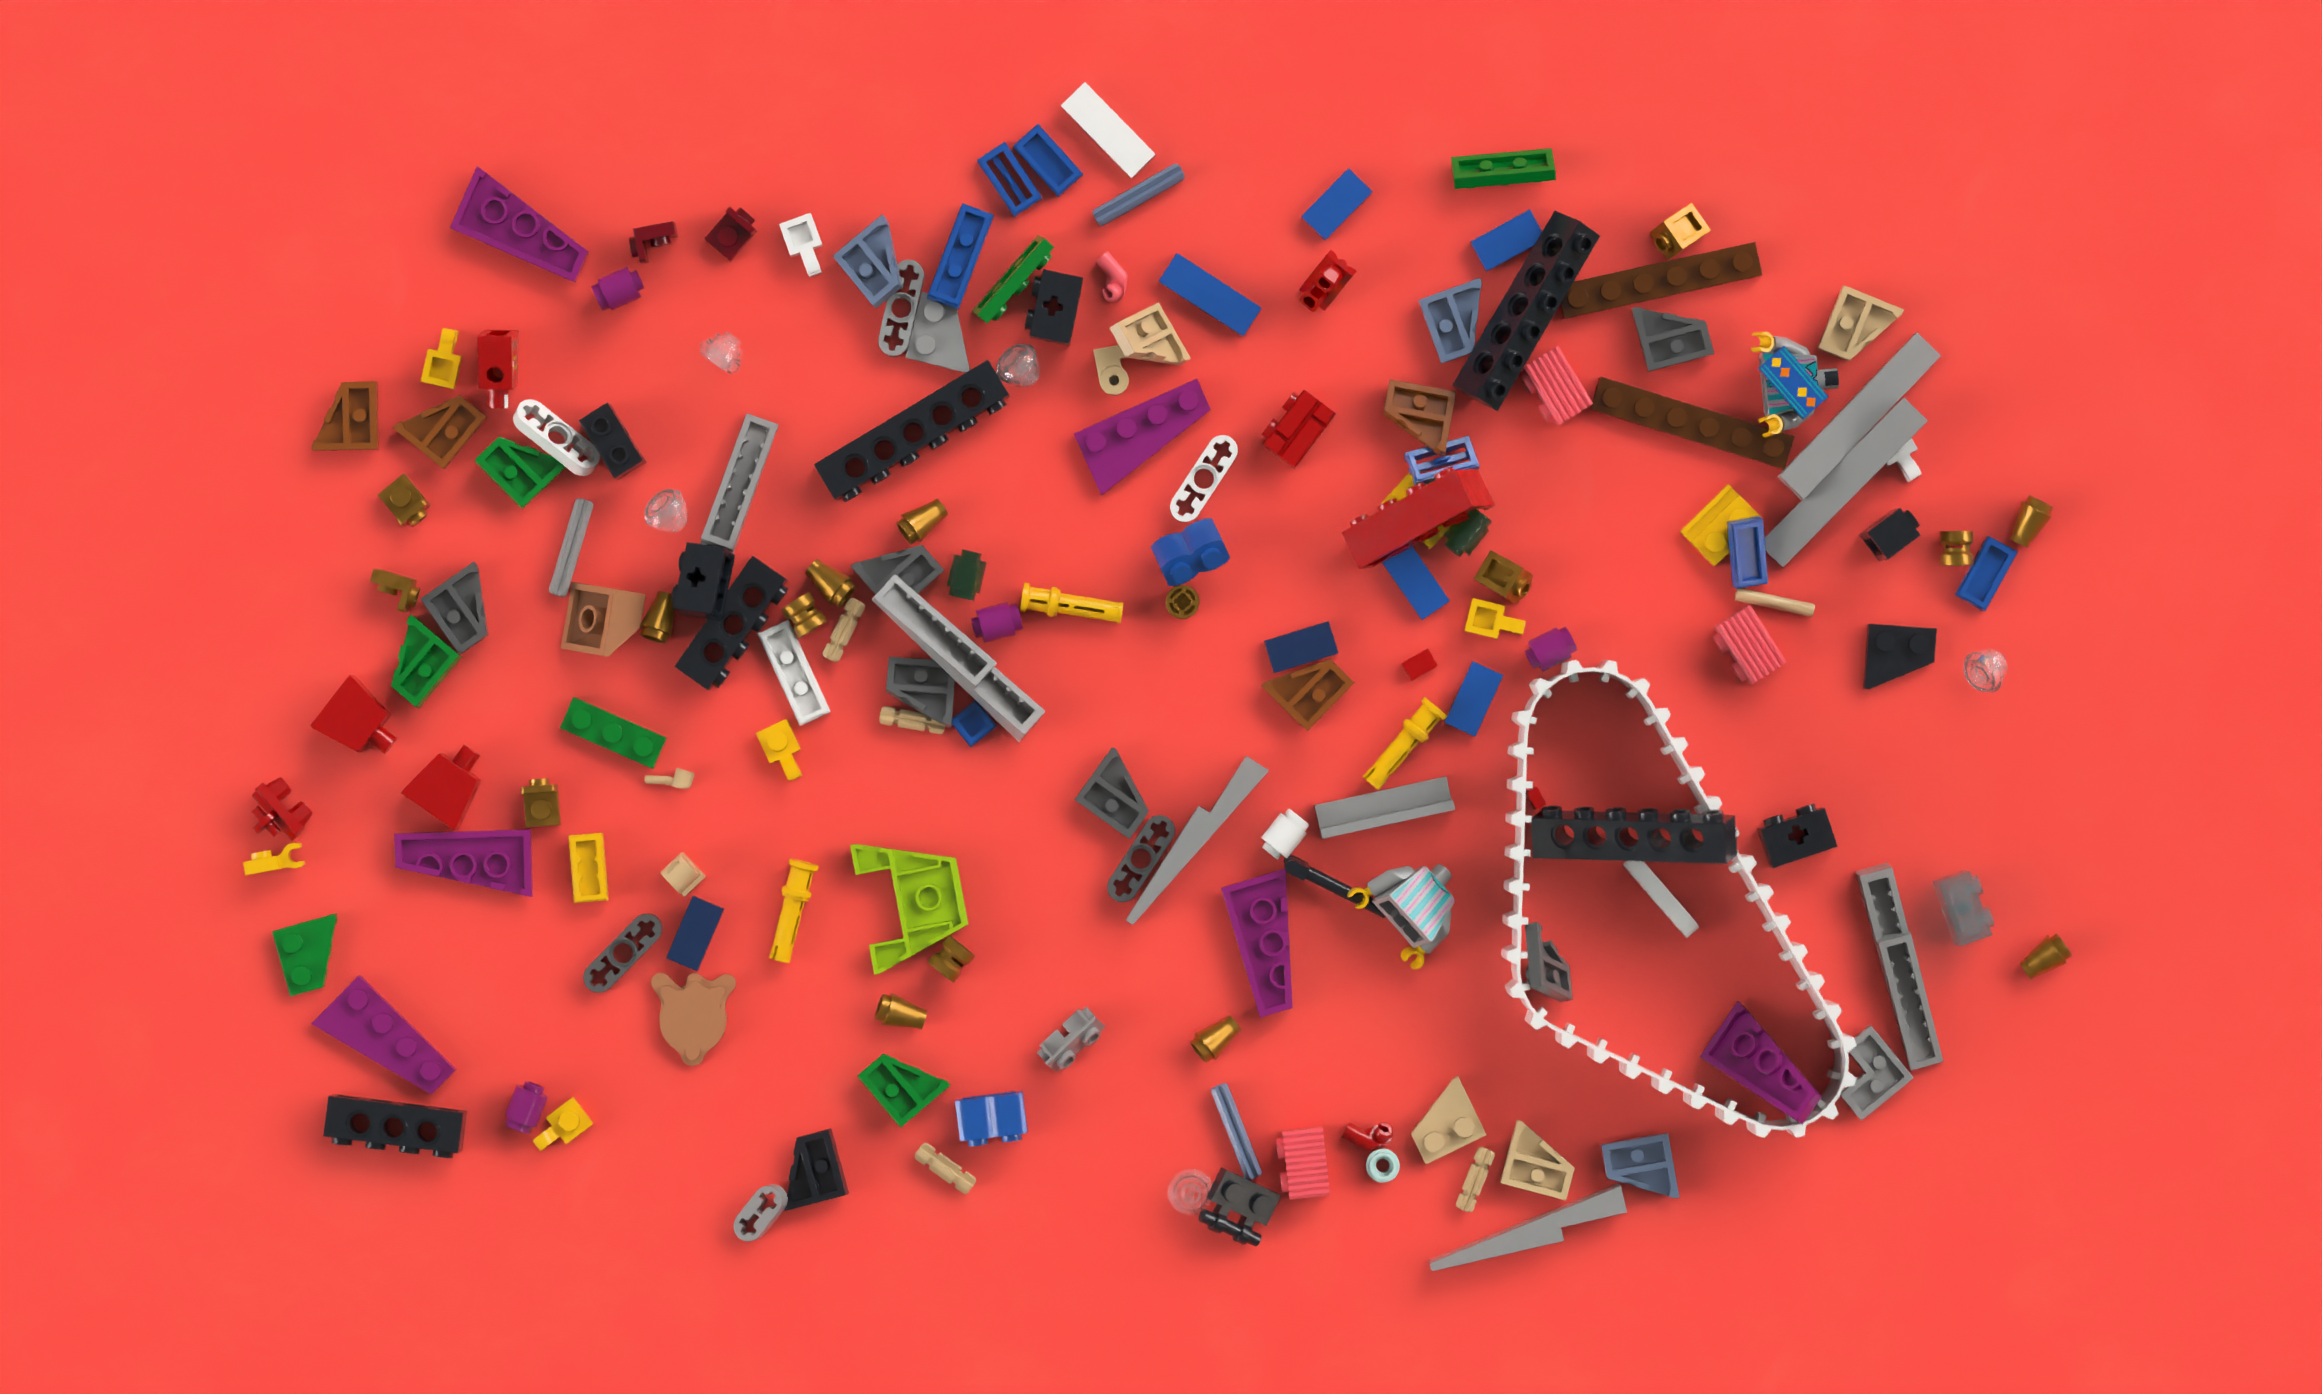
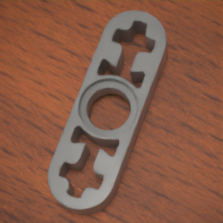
M903 260L897 265L899 274L901 271H907L908 266L914 267V273L919 275L917 280H911L909 291H916L915 297L903 292L894 293L887 299L878 343L881 350L891 357L901 356L907 351L925 275L921 265L914 260ZM900 276L902 285L901 289H903L905 281L904 278ZM897 299L908 300L911 304L910 314L904 318L896 317L892 313L894 301ZM889 319L898 324L908 323L907 330L900 327L898 337L903 340V345L896 346L895 351L889 350V344L884 342L885 337H891L894 326H887Z

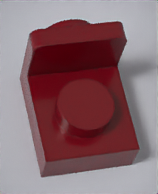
M729 207L725 211L726 214L704 238L730 262L757 232L752 226L755 219L741 207L737 211Z
M671 221L634 228V237L629 238L632 257H638L641 264L649 263L645 243L651 242V247L671 244L670 238L678 237L676 223Z

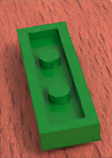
M1552 148L1451 157L1455 189L1556 180Z
M1037 235L975 306L972 312L987 324L991 319L996 321L1007 309L1005 303L1013 294L1019 295L1027 287L1029 275L1035 269L1040 270L1048 263L1052 257L1050 251L1054 246L1045 238Z
M573 697L560 726L563 730L654 769L667 740V737L576 697Z

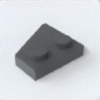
M1640 307L1631 309L1648 372L1714 354L1706 321L1645 310Z
M923 545L856 562L851 565L852 569L875 594L880 591L894 574L919 594L945 571Z
M472 562L421 598V601L459 654L464 653L488 636L480 574L476 562Z
M889 657L886 693L943 726L951 728L955 680L934 660Z
M1113 747L1075 798L1078 803L1128 839L1131 838L1149 812L1119 753Z
M1538 922L1525 925L1528 954L1526 977L1530 988L1559 1002L1573 1000L1569 965L1559 955L1552 941L1543 942L1541 939L1542 926Z

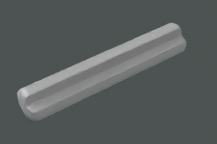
M581 498L575 500L549 587L551 594L565 597L568 593L594 506L591 501Z

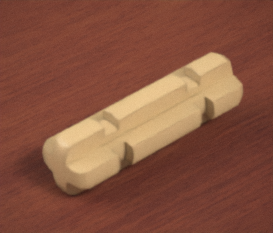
M854 598L848 600L844 608L846 611L844 615L841 614L830 636L832 640L830 644H826L823 651L825 658L833 662L840 660L844 652L842 648L844 645L847 646L858 622L856 620L858 617H861L865 609L864 603Z
M887 706L881 708L879 717L881 724L890 726L898 724V727L924 732L927 729L930 733L943 734L945 726L921 712L904 709L896 711V708Z
M924 1142L915 1153V1159L923 1165L929 1164L931 1171L949 1184L954 1182L956 1189L963 1194H967L974 1186L976 1178L967 1171L965 1173L961 1172L962 1167L941 1152L939 1154L935 1153L936 1149Z
M1485 1147L1477 1149L1474 1156L1476 1161L1470 1166L1462 1186L1464 1191L1462 1194H1459L1456 1202L1457 1208L1466 1212L1474 1210L1477 1202L1475 1199L1476 1195H1480L1489 1172L1487 1167L1492 1165L1495 1153Z

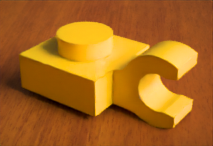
M448 328L442 329L438 350H427L421 382L456 389L463 357L453 354L459 331Z
M1472 598L1465 631L1498 639L1500 629L1523 635L1526 621L1503 616L1504 605Z
M787 719L756 733L770 764L780 760L786 777L790 781L802 776L793 756L801 748Z
M302 843L288 844L282 853L277 856H272L271 850L252 853V861L243 862L245 876L282 868L303 867L306 865L305 861L295 862L290 857L293 849L302 848Z
M572 1097L546 1117L552 1126L532 1141L540 1151L559 1137L567 1144L594 1123L577 1100Z

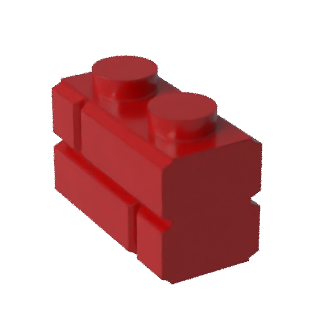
M1303 390L1300 395L1293 392L1282 406L1287 411L1282 419L1278 422L1273 418L1261 434L1266 438L1262 445L1294 469L1336 415L1334 411L1306 390Z

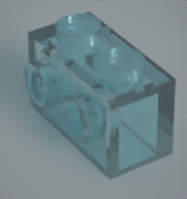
M1963 870L1932 881L1955 945L1963 946L1992 936L1990 927L1994 926V920L1989 908L1982 907L1979 895L1983 894V889L1977 875L1972 876L1970 871Z

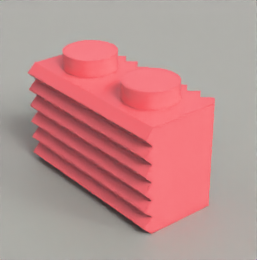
M1558 346L1523 367L1522 371L1525 375L1520 377L1521 381L1530 394L1536 392L1542 404L1538 408L1547 423L1554 421L1555 425L1558 426L1593 404Z
M1750 605L1713 627L1717 633L1713 636L1715 643L1723 654L1727 651L1730 653L1735 661L1731 667L1741 682L1747 679L1749 684H1754L1786 663L1785 658Z
M1316 1126L1282 1130V1138L1276 1139L1278 1159L1285 1158L1286 1172H1280L1282 1193L1288 1192L1290 1200L1329 1196L1330 1189L1323 1127Z

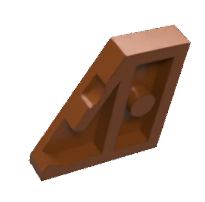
M1390 379L1383 415L1435 453L1444 456L1456 391Z
M376 381L341 383L335 395L333 405L329 408L323 420V426L316 440L313 441L312 451L379 450L378 384Z
M459 395L437 407H432L417 416L395 424L393 429L441 468L446 469L486 420L487 416Z
M1329 659L1266 681L1261 687L1308 731L1355 682Z

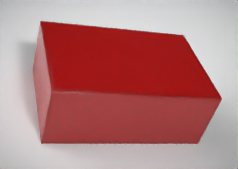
M1428 648L1401 663L1411 681L1438 666Z
M1537 786L1526 791V796L1534 810L1546 805Z

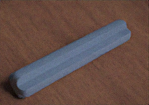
M1174 163L1093 210V216L1100 226H1104L1184 180L1185 174L1179 164Z
M1226 1083L1216 1085L1211 1088V1093L1243 1175L1248 1180L1257 1178L1262 1175V1170L1230 1089Z

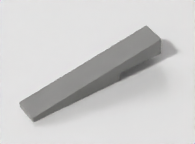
M1916 332L1832 418L1777 478L1800 500H1804L1941 355Z
M1903 397L1813 491L1765 537L1766 552L1783 568L1928 420Z
M746 413L704 528L700 544L723 547L734 554L775 438L778 424Z
M894 574L873 597L872 601L1018 742L1041 719L1045 710L995 668L997 662L897 575Z
M1245 756L1210 813L1200 806L1196 808L1127 916L1126 921L1133 925L1268 773V769Z
M1884 863L1855 871L1909 1069L1915 1070L1944 1062L1912 936L1908 931L1893 868L1889 863Z
M1617 1183L1429 1259L1430 1269L1436 1271L1564 1241L1562 1227L1627 1213L1621 1185Z

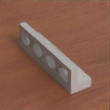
M1447 776L1314 805L1322 839L1455 810Z

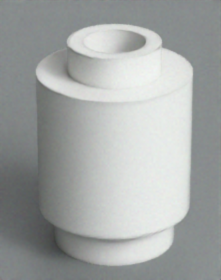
M1288 808L1284 815L1282 813L1278 815L1261 836L1265 841L1262 848L1277 860L1281 855L1288 858L1306 836L1305 830L1309 827V824Z

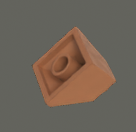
M572 582L561 649L609 657L640 628L646 594Z

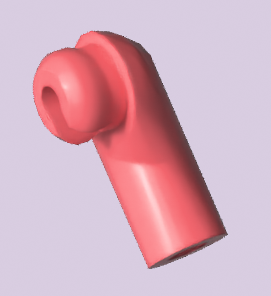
M1107 251L1096 261V264L1107 275L1102 294L1106 301L1118 302L1126 293L1128 275Z

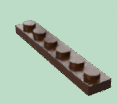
M1756 243L1743 244L1575 281L1560 304L1563 318L1567 319L1762 276Z
M1604 377L1599 378L1592 401L1593 404L1590 410L1780 469L1785 468L1794 436L1782 432L1769 437H1763L1762 434L1767 433L1769 428Z

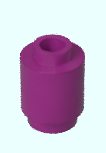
M628 267L598 279V283L591 286L602 311L608 308L614 310L641 298L639 291L644 289L637 270L630 272Z
M1006 602L976 610L977 617L971 618L975 637H982L984 643L1016 635L1015 631L1023 630L1016 603L1008 605Z
M1556 627L1528 641L1529 649L1525 650V654L1532 668L1534 669L1539 666L1543 672L1571 658V654L1577 651V647L1566 627L1559 630Z
M525 1081L524 1086L516 1085L505 1113L507 1117L505 1125L514 1130L530 1134L532 1128L537 1127L548 1096L543 1093L544 1087L529 1081Z

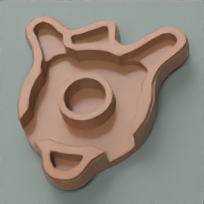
M693 972L688 975L686 985L680 987L667 974L657 973L651 979V986L661 1001L659 1021L662 1035L668 1044L680 1053L685 1064L689 1066L699 1065L703 1061L705 1054L724 1035L727 1024L726 1001L736 987V979L730 974H723L717 979L710 981L700 974Z

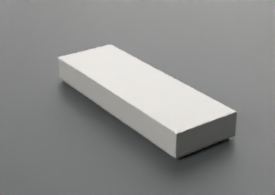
M1086 82L1061 105L1131 179L1156 156Z
M784 621L758 633L799 725H804L830 713L831 710L790 621Z

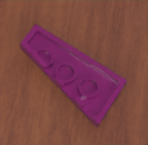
M476 167L450 228L575 283L589 252L481 168Z
M1197 379L1074 433L1101 496L1211 410Z
M531 829L394 834L395 868L533 897Z
M1285 868L1222 887L1223 897L1260 1018L1293 1008Z
M361 975L311 1023L430 1094H433L457 1070Z
M1737 1001L1700 1055L1706 1062L1802 1125L1822 1097L1739 1001Z

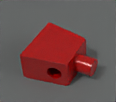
M354 675L347 677L310 725V727L356 752H363L371 743L382 753L386 754L397 740L393 734L383 728L391 714Z
M464 744L453 760L445 754L439 753L403 789L401 794L453 830H456L461 826L481 783V779L470 772L480 755Z

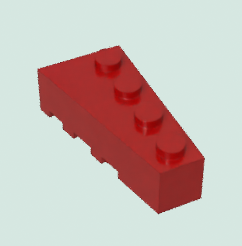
M1448 467L1434 475L1436 480L1432 483L1425 485L1423 482L1409 488L1406 491L1408 496L1397 501L1396 498L1382 503L1378 506L1379 512L1370 517L1368 514H1364L1353 519L1350 522L1351 527L1341 533L1358 568H1372L1410 549L1411 545L1409 542L1412 540L1415 543H1420L1438 535L1440 532L1438 527L1441 525L1446 528L1470 519L1467 512L1473 509H1483L1486 511L1496 506L1478 469L1454 470L1453 467Z

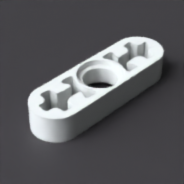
M524 400L517 407L513 415V422L519 431L574 474L587 476L594 471L600 460V454L590 441L536 400ZM530 413H532L535 416V418H532L530 420H527L525 418V415H529ZM543 423H546L543 431H540L539 428L542 427ZM551 431L559 432L563 435L565 443L556 444L552 442L548 437V433ZM570 444L574 445V448H571L570 452L568 453L567 449L570 446ZM583 455L588 457V460L583 462L578 460V457Z
M1219 435L1209 442L1171 500L1170 511L1176 520L1180 522L1193 521L1209 500L1236 459L1238 447L1231 437ZM1224 442H1228L1230 444L1228 450L1232 455L1229 458L1223 456L1217 464L1224 467L1221 473H1218L1212 465L1203 463L1206 456L1211 461L1215 457L1217 451L1213 446L1216 443L1222 445ZM1207 469L1212 472L1214 482L1209 488L1202 489L1195 484L1194 475L1198 470ZM1189 484L1195 492L1203 494L1205 497L1202 501L1195 497L1191 504V507L1195 509L1192 515L1185 513L1184 516L1178 514L1179 507L1176 505V502L1179 499L1185 501L1188 498L1190 492L1184 491V489Z
M1626 861L1623 864L1632 877L1686 938L1699 928L1696 921L1644 861Z

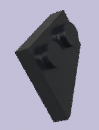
M1868 624L1863 689H1871L1934 663L1937 629Z
M829 1128L797 1137L794 1148V1163L791 1166L789 1175L788 1201L784 1210L787 1211L849 1194L832 1129Z

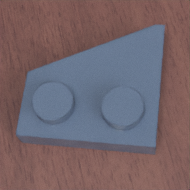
M883 214L833 255L834 259L875 308L879 307L902 287L889 221Z
M1480 278L1418 300L1441 364L1471 354L1474 349L1482 284Z
M1667 1132L1601 1144L1605 1173L1608 1179L1657 1192L1668 1197L1679 1198Z

